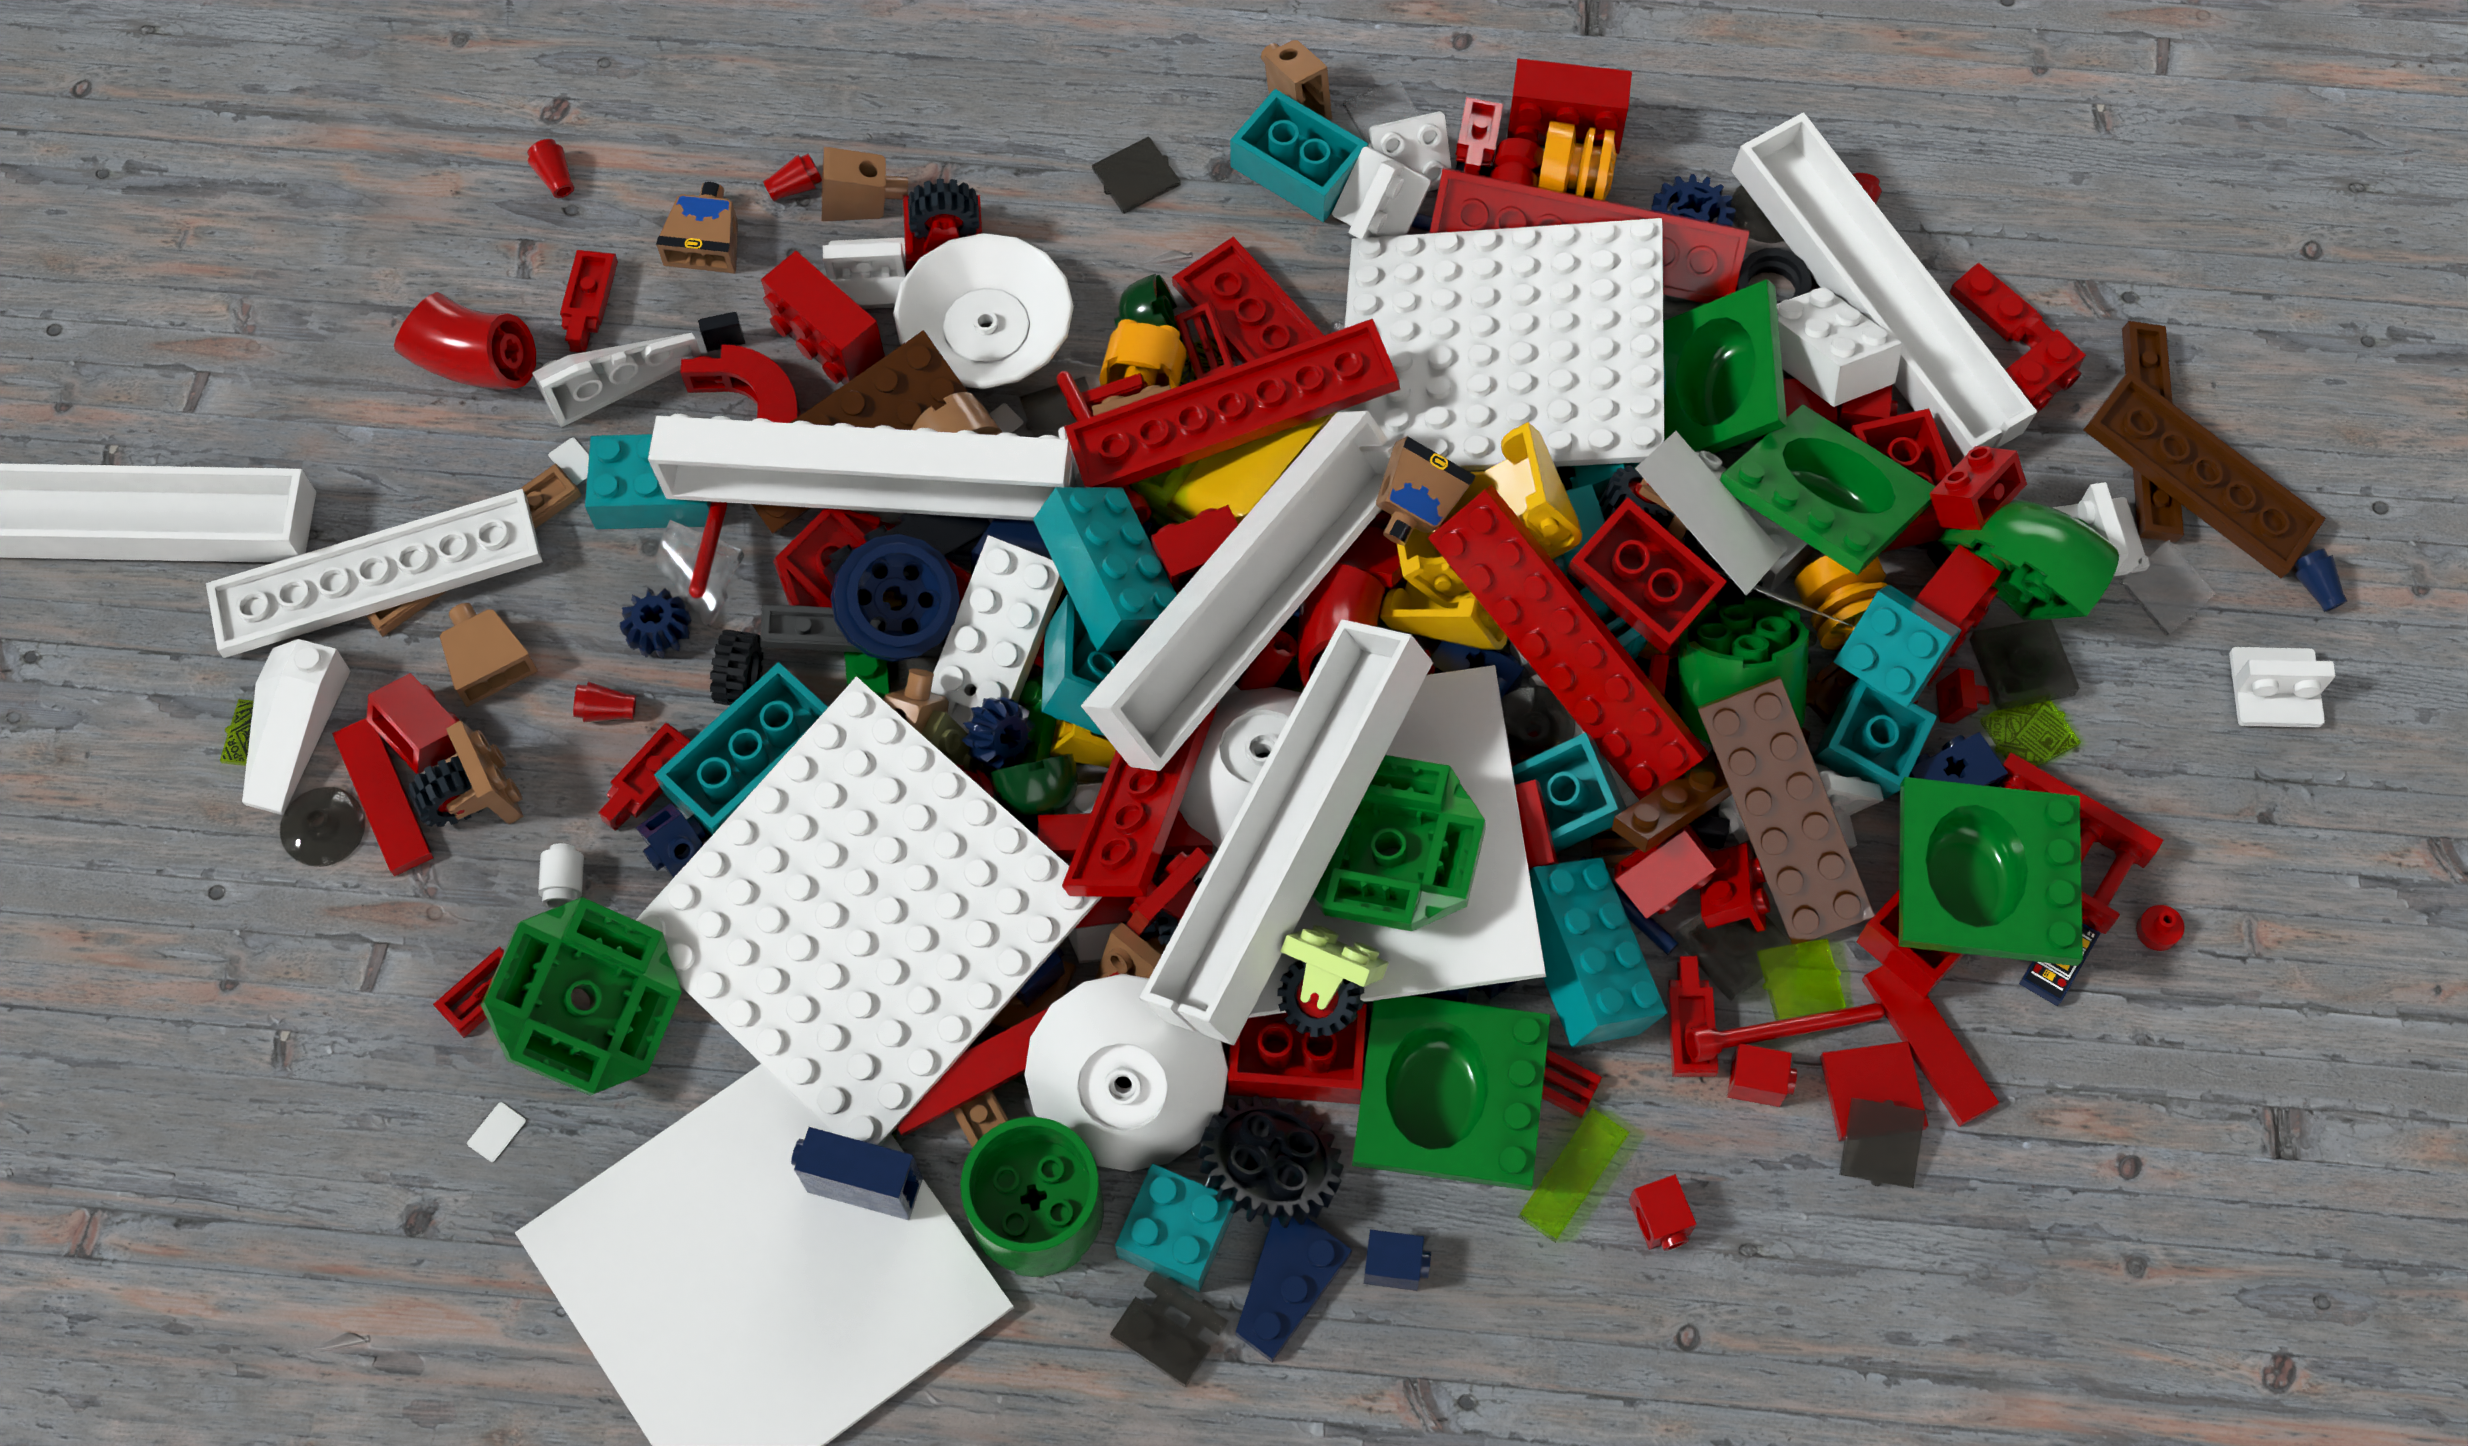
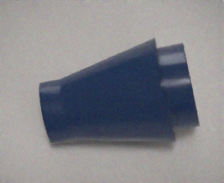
M2323 548L2296 561L2294 566L2297 572L2294 575L2316 599L2324 612L2337 608L2347 602L2333 555L2328 556Z

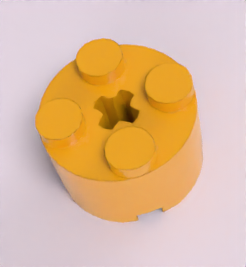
M1130 319L1121 320L1109 338L1099 377L1100 385L1102 386L1141 373L1144 382L1146 381L1149 386L1161 385L1164 387L1170 385L1171 389L1178 387L1186 360V349L1179 339L1180 332L1169 325L1159 327L1152 324L1137 323Z

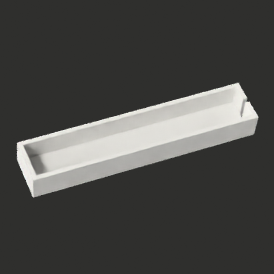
M1803 112L1741 145L1731 170L1794 254L1804 261L1810 271V275L1820 288L1825 287L1832 291L1840 299L1859 310L1860 313L1903 343L1896 383L1894 385L1914 411L1930 409L1946 452L1953 462L1957 465L1975 446L1999 448L2023 434L2036 415L2037 410Z
M1368 411L1337 412L1083 702L1081 707L1130 767L1160 771L1381 511L1376 505V500L1393 446H1361L1383 445L1388 440Z
M685 414L656 416L648 461L666 499L1034 521L1033 518L1055 487H1075L1076 480L1073 462H1071L1069 440L1061 439L1054 435H1043L1038 438L1020 437L1014 433L1007 432L1000 433L999 435H986L970 430H961L957 433L937 432L930 428L899 430L885 425L875 428L854 427L847 423H837L834 426L814 425L807 421L777 423L763 418L743 421L732 420L724 416H715L711 419L692 418Z
M0 463V558L275 563L306 553L316 490L302 469Z
M1341 619L1139 997L1165 1022L1193 1032L1198 1030L1202 1035L1233 1046L1236 1043L1282 954L1280 951L1286 935L1293 933L1433 664L1432 660L1411 634Z

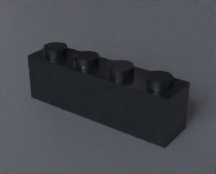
M903 513L898 517L901 523L887 530L885 525H881L863 537L868 542L874 537L901 534L924 540L943 554L944 557H947L982 537L991 523L988 518ZM850 544L828 556L831 563L825 567L823 572L832 587L837 571L853 551ZM875 564L872 567V574L877 579H883L887 575V569L882 564ZM905 566L903 570V575L906 579L918 573L910 566ZM866 590L857 591L858 603L860 605L869 601V592Z

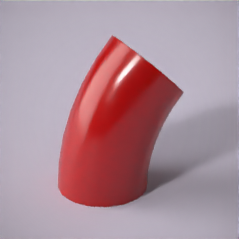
M439 292L428 295L410 312L403 322L394 343L395 352L413 364L446 379L478 388L516 389L523 387L531 380L532 372H534L536 367V347L533 336L527 325L518 316L509 313L495 314L472 310L454 302Z
M1336 563L1300 605L1297 631V658L1304 686L1307 685L1341 619L1377 627L1385 587L1380 580L1371 574L1353 566Z

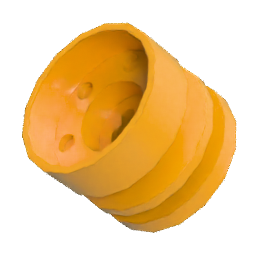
M1550 121L1538 187L1567 192V189L1575 190V194L1584 196L1585 192L1594 193L1593 198L1605 200L1611 190L1617 156L1614 142L1615 131L1605 129L1602 147L1594 146L1596 128H1589L1584 143L1581 144L1576 143L1575 124Z
M1826 555L1806 566L1797 575L1794 584L1804 605L1850 624L1847 625L1813 612L1810 621L1815 630L1818 631L1817 637L1823 648L1830 650L1842 649L1878 590L1890 585L1883 583L1886 574L1878 556L1859 575L1851 572Z

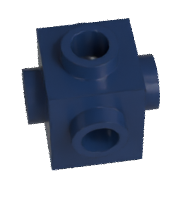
M671 803L636 827L648 845L647 848L642 850L646 858L656 871L664 867L673 878L703 846L701 840L706 837L705 832L693 816L685 819L683 814Z

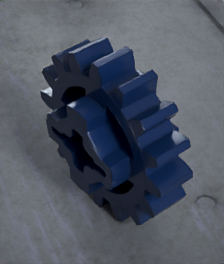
M1695 174L1690 175L1688 182H1684L1680 176H1676L1673 187L1668 183H1663L1661 192L1655 193L1651 210L1708 222H1713V219L1717 218L1716 223L1733 226L1736 212L1735 208L1730 207L1733 199L1732 196H1722L1724 188L1722 184L1713 188L1710 186L1711 178L1706 177L1700 183L1697 182ZM1672 204L1671 210L1668 211V207Z

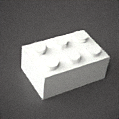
M1822 287L1777 304L1782 369L1833 407L1896 383L1903 343L1884 328L1864 316L1859 310L1840 299L1832 291Z

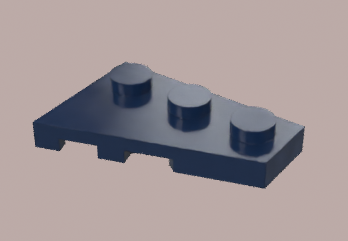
M1292 1216L1287 1228H1283L1278 1218H1273L1235 1332L1236 1336L1270 1362H1273L1349 1259L1352 1249L1308 1217L1305 1223L1300 1225Z

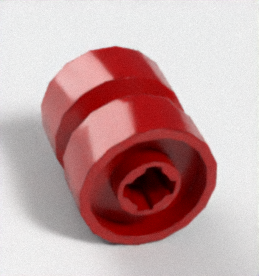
M1508 138L1501 141L1497 146L1493 162L1495 169L1491 172L1490 177L1538 187L1544 156L1543 149L1537 143L1523 138Z

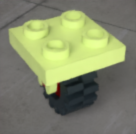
M1314 925L1312 930L1303 928L1301 931L1286 935L1280 952L1299 961L1288 967L1290 970L1282 975L1280 981L1283 982V985L1278 988L1277 996H1282V1003L1278 1004L1280 1012L1285 1010L1288 1015L1285 1018L1286 1022L1289 1025L1294 1023L1298 1026L1296 1031L1301 1034L1308 1032L1310 1037L1332 1035L1354 1022L1358 1017L1357 1011L1362 1009L1364 1001L1360 1000L1361 994L1364 993V987L1383 979L1389 962L1378 958L1380 952L1377 949L1359 942H1354L1353 947L1337 941L1338 933L1318 925Z

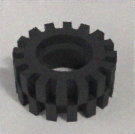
M727 629L722 631V635L719 636L718 644H716L714 649L715 658L712 657L711 663L713 671L710 672V679H712L710 692H712L711 698L714 700V703L731 705L760 679L759 675L763 669L761 661L763 660L764 652H761L762 647H760L759 634Z

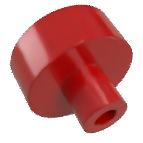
M2154 905L2148 908L2138 919L2136 925V932L2140 941L2146 947L2156 951L2171 949L2182 938L2185 929L2184 921L2180 914L2166 905Z

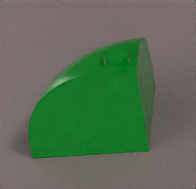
M2012 500L2009 504L2000 508L1990 517L1981 530L1947 528L1938 539L1951 553L1960 544L2001 571L1994 585L1999 590L1997 596L2024 621L2086 617L2108 588L2119 561L2116 547L2092 529L2085 521L2074 518L2052 507L2024 500Z

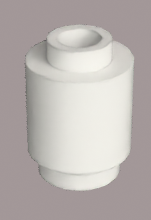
M564 843L553 844L550 846V849L543 851L540 855L538 894L542 897V905L547 908L553 909L582 896L584 855L576 851L575 846Z

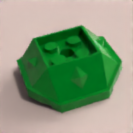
M1390 755L1384 756L1311 896V899L1325 916L1415 931L1467 907L1486 824L1485 819L1460 784V780L1451 766ZM1387 848L1399 849V852L1392 856L1380 854Z
M584 897L520 921L513 931L481 1003V1007L506 1060L589 1096L648 1073L682 993L675 969L667 952L668 947L663 932ZM574 989H580L587 993L590 999L588 1010H579L573 1005L571 993Z

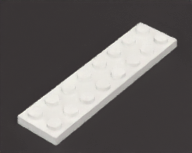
M519 489L206 583L217 650L223 658L543 561L528 499L523 489Z

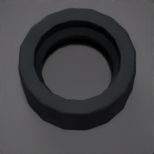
M1764 248L1751 253L1742 262L1736 291L1750 286L1749 282L1752 276L1760 273H1776L1784 276L1792 283L1795 288V293L1792 297L1794 298L1810 291L1812 285L1811 275L1804 261L1794 253L1780 248Z

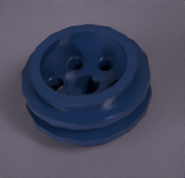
M901 534L874 537L853 550L835 575L830 597L834 621L847 642L868 657L888 662L915 659L941 643L955 623L960 601L956 575L943 554L924 540ZM875 564H882L886 567L887 575L885 578L877 579L874 577L872 567ZM905 566H910L918 572V577L915 580H908L904 577L903 570ZM866 590L869 592V604L860 605L858 603L857 591ZM884 592H894V598L902 602L900 610H891L890 603L883 602ZM921 593L931 595V607L923 608L920 606L918 597ZM876 618L886 624L885 630L881 632L870 624L872 619ZM911 619L916 623L917 630L914 634H907L903 631L902 623L904 620Z

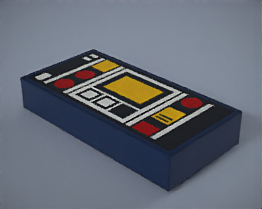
M2082 923L2083 960L2078 966L2031 961L2019 984L2058 1006L2101 933Z

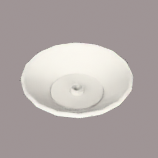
M981 233L948 240L920 257L900 283L893 315L901 345L924 330L964 387L987 389L1019 382L1047 365L1068 337L1074 305L1067 277L1046 252L1017 237ZM985 323H991V324H992V325L989 326V327H981V326H980V325L985 324Z
M1278 687L1236 691L1220 699L1178 810L1190 827L1212 841L1213 845L1218 849L1268 758H1259L1257 755L1263 752L1270 754L1299 700L1301 692Z
M1118 974L1083 982L1050 1005L1030 1037L1024 1076L1034 1114L1036 1117L1059 1122L1073 1130L1088 1146L1096 1166L1131 1172L1150 1168L1151 1164L1157 1166L1168 1164L1201 1141L1205 1128L1209 1126L1212 1116L1214 1114L1218 1115L1222 1110L1228 1076V1067L1222 1042L1202 1035L1198 1030L1193 1032L1161 1019L1139 999L1149 978ZM1125 1076L1131 1080L1132 1085L1128 1088H1121L1117 1085L1116 1079Z

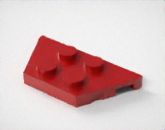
M824 508L773 560L789 605L832 608L830 597L833 587L823 572L825 567L831 563L828 556L848 544L851 545L853 550L865 544L866 541L863 536L881 525H885L887 530L895 527V525L880 521L881 518L867 513L860 514L852 510Z

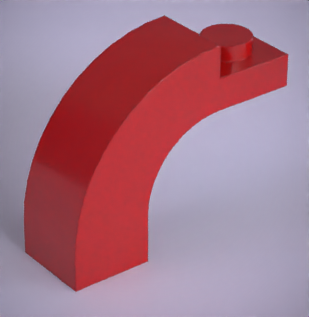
M721 345V358L698 356L694 359H681L680 373L687 393H739L747 396L758 405L757 418L768 419L777 423H790L801 415L796 394L788 376L777 363L760 352L742 346Z

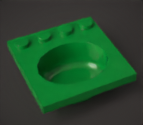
M1768 279L1663 321L1666 394L1664 395L1665 440L1677 431L1694 452L1707 451L1714 454L1787 427L1776 288L1773 283Z
M1803 404L1787 417V427L1767 434L1723 472L1720 478L1721 483L1735 498L1856 575H1859L1932 504L1929 493L1936 487Z
M1904 777L1900 784L1899 947L2078 966L2083 960L2080 796Z
M1411 995L1374 1000L1352 1166L1531 1191L1533 1187L1550 1014Z

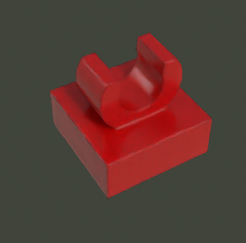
M1958 668L1936 684L1940 722L1955 724L1970 713H1976L1978 711L1977 703L1983 705L1990 703L1988 687L1975 685L1974 670Z

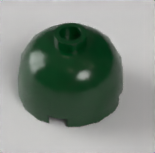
M1155 273L1129 285L1122 293L1118 306L1120 316L1114 319L1116 328L1121 320L1130 319L1137 323L1152 324L1159 327L1169 325L1179 331L1173 311L1174 308H1177L1176 302L1168 285L1160 275L1156 276ZM1180 334V338H1179V339H1180L1181 342L1184 344L1183 339H1182V336H1181V334Z
M1073 753L991 772L993 788L999 803L1016 817L1031 816L1032 824L1038 823V815H1057L1056 810L1070 804L1078 786L1077 767Z

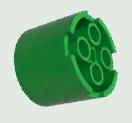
M1745 596L1744 604L1717 606V603L1712 600L1679 637L1677 714L1697 739L1712 744L1698 711V706L1779 675L1799 725L1802 728L1805 722L1809 630L1800 621V613L1786 604L1759 597Z
M1022 1117L1006 1121L992 1128L977 1141L967 1156L960 1181L961 1199L977 1242L986 1255L1002 1267L1014 1271L1018 1275L1028 1277H1043L1057 1274L1072 1267L1081 1260V1257L1091 1247L1099 1230H1101L1104 1217V1201L1096 1163L1091 1151L1081 1137L1067 1126L1054 1120L1041 1117ZM1039 1196L1040 1209L1032 1211L1030 1207V1197Z

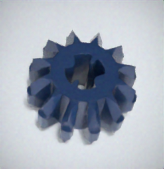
M648 587L646 597L641 599L632 594L631 601L634 606L622 607V616L625 620L620 622V630L626 636L628 646L633 650L639 648L641 655L646 658L656 650L658 656L664 659L665 649L671 647L673 650L679 651L680 644L677 639H689L690 632L687 626L692 621L690 613L685 610L686 606L682 598L679 596L672 598L670 591L666 588L655 596L654 591Z
M992 697L984 698L982 707H971L973 719L963 723L969 729V733L962 739L970 747L968 755L991 769H999L1001 766L1005 768L1015 765L1016 758H1026L1024 747L1035 743L1028 736V733L1036 726L1031 720L1027 719L1030 711L1007 697H998L997 699Z

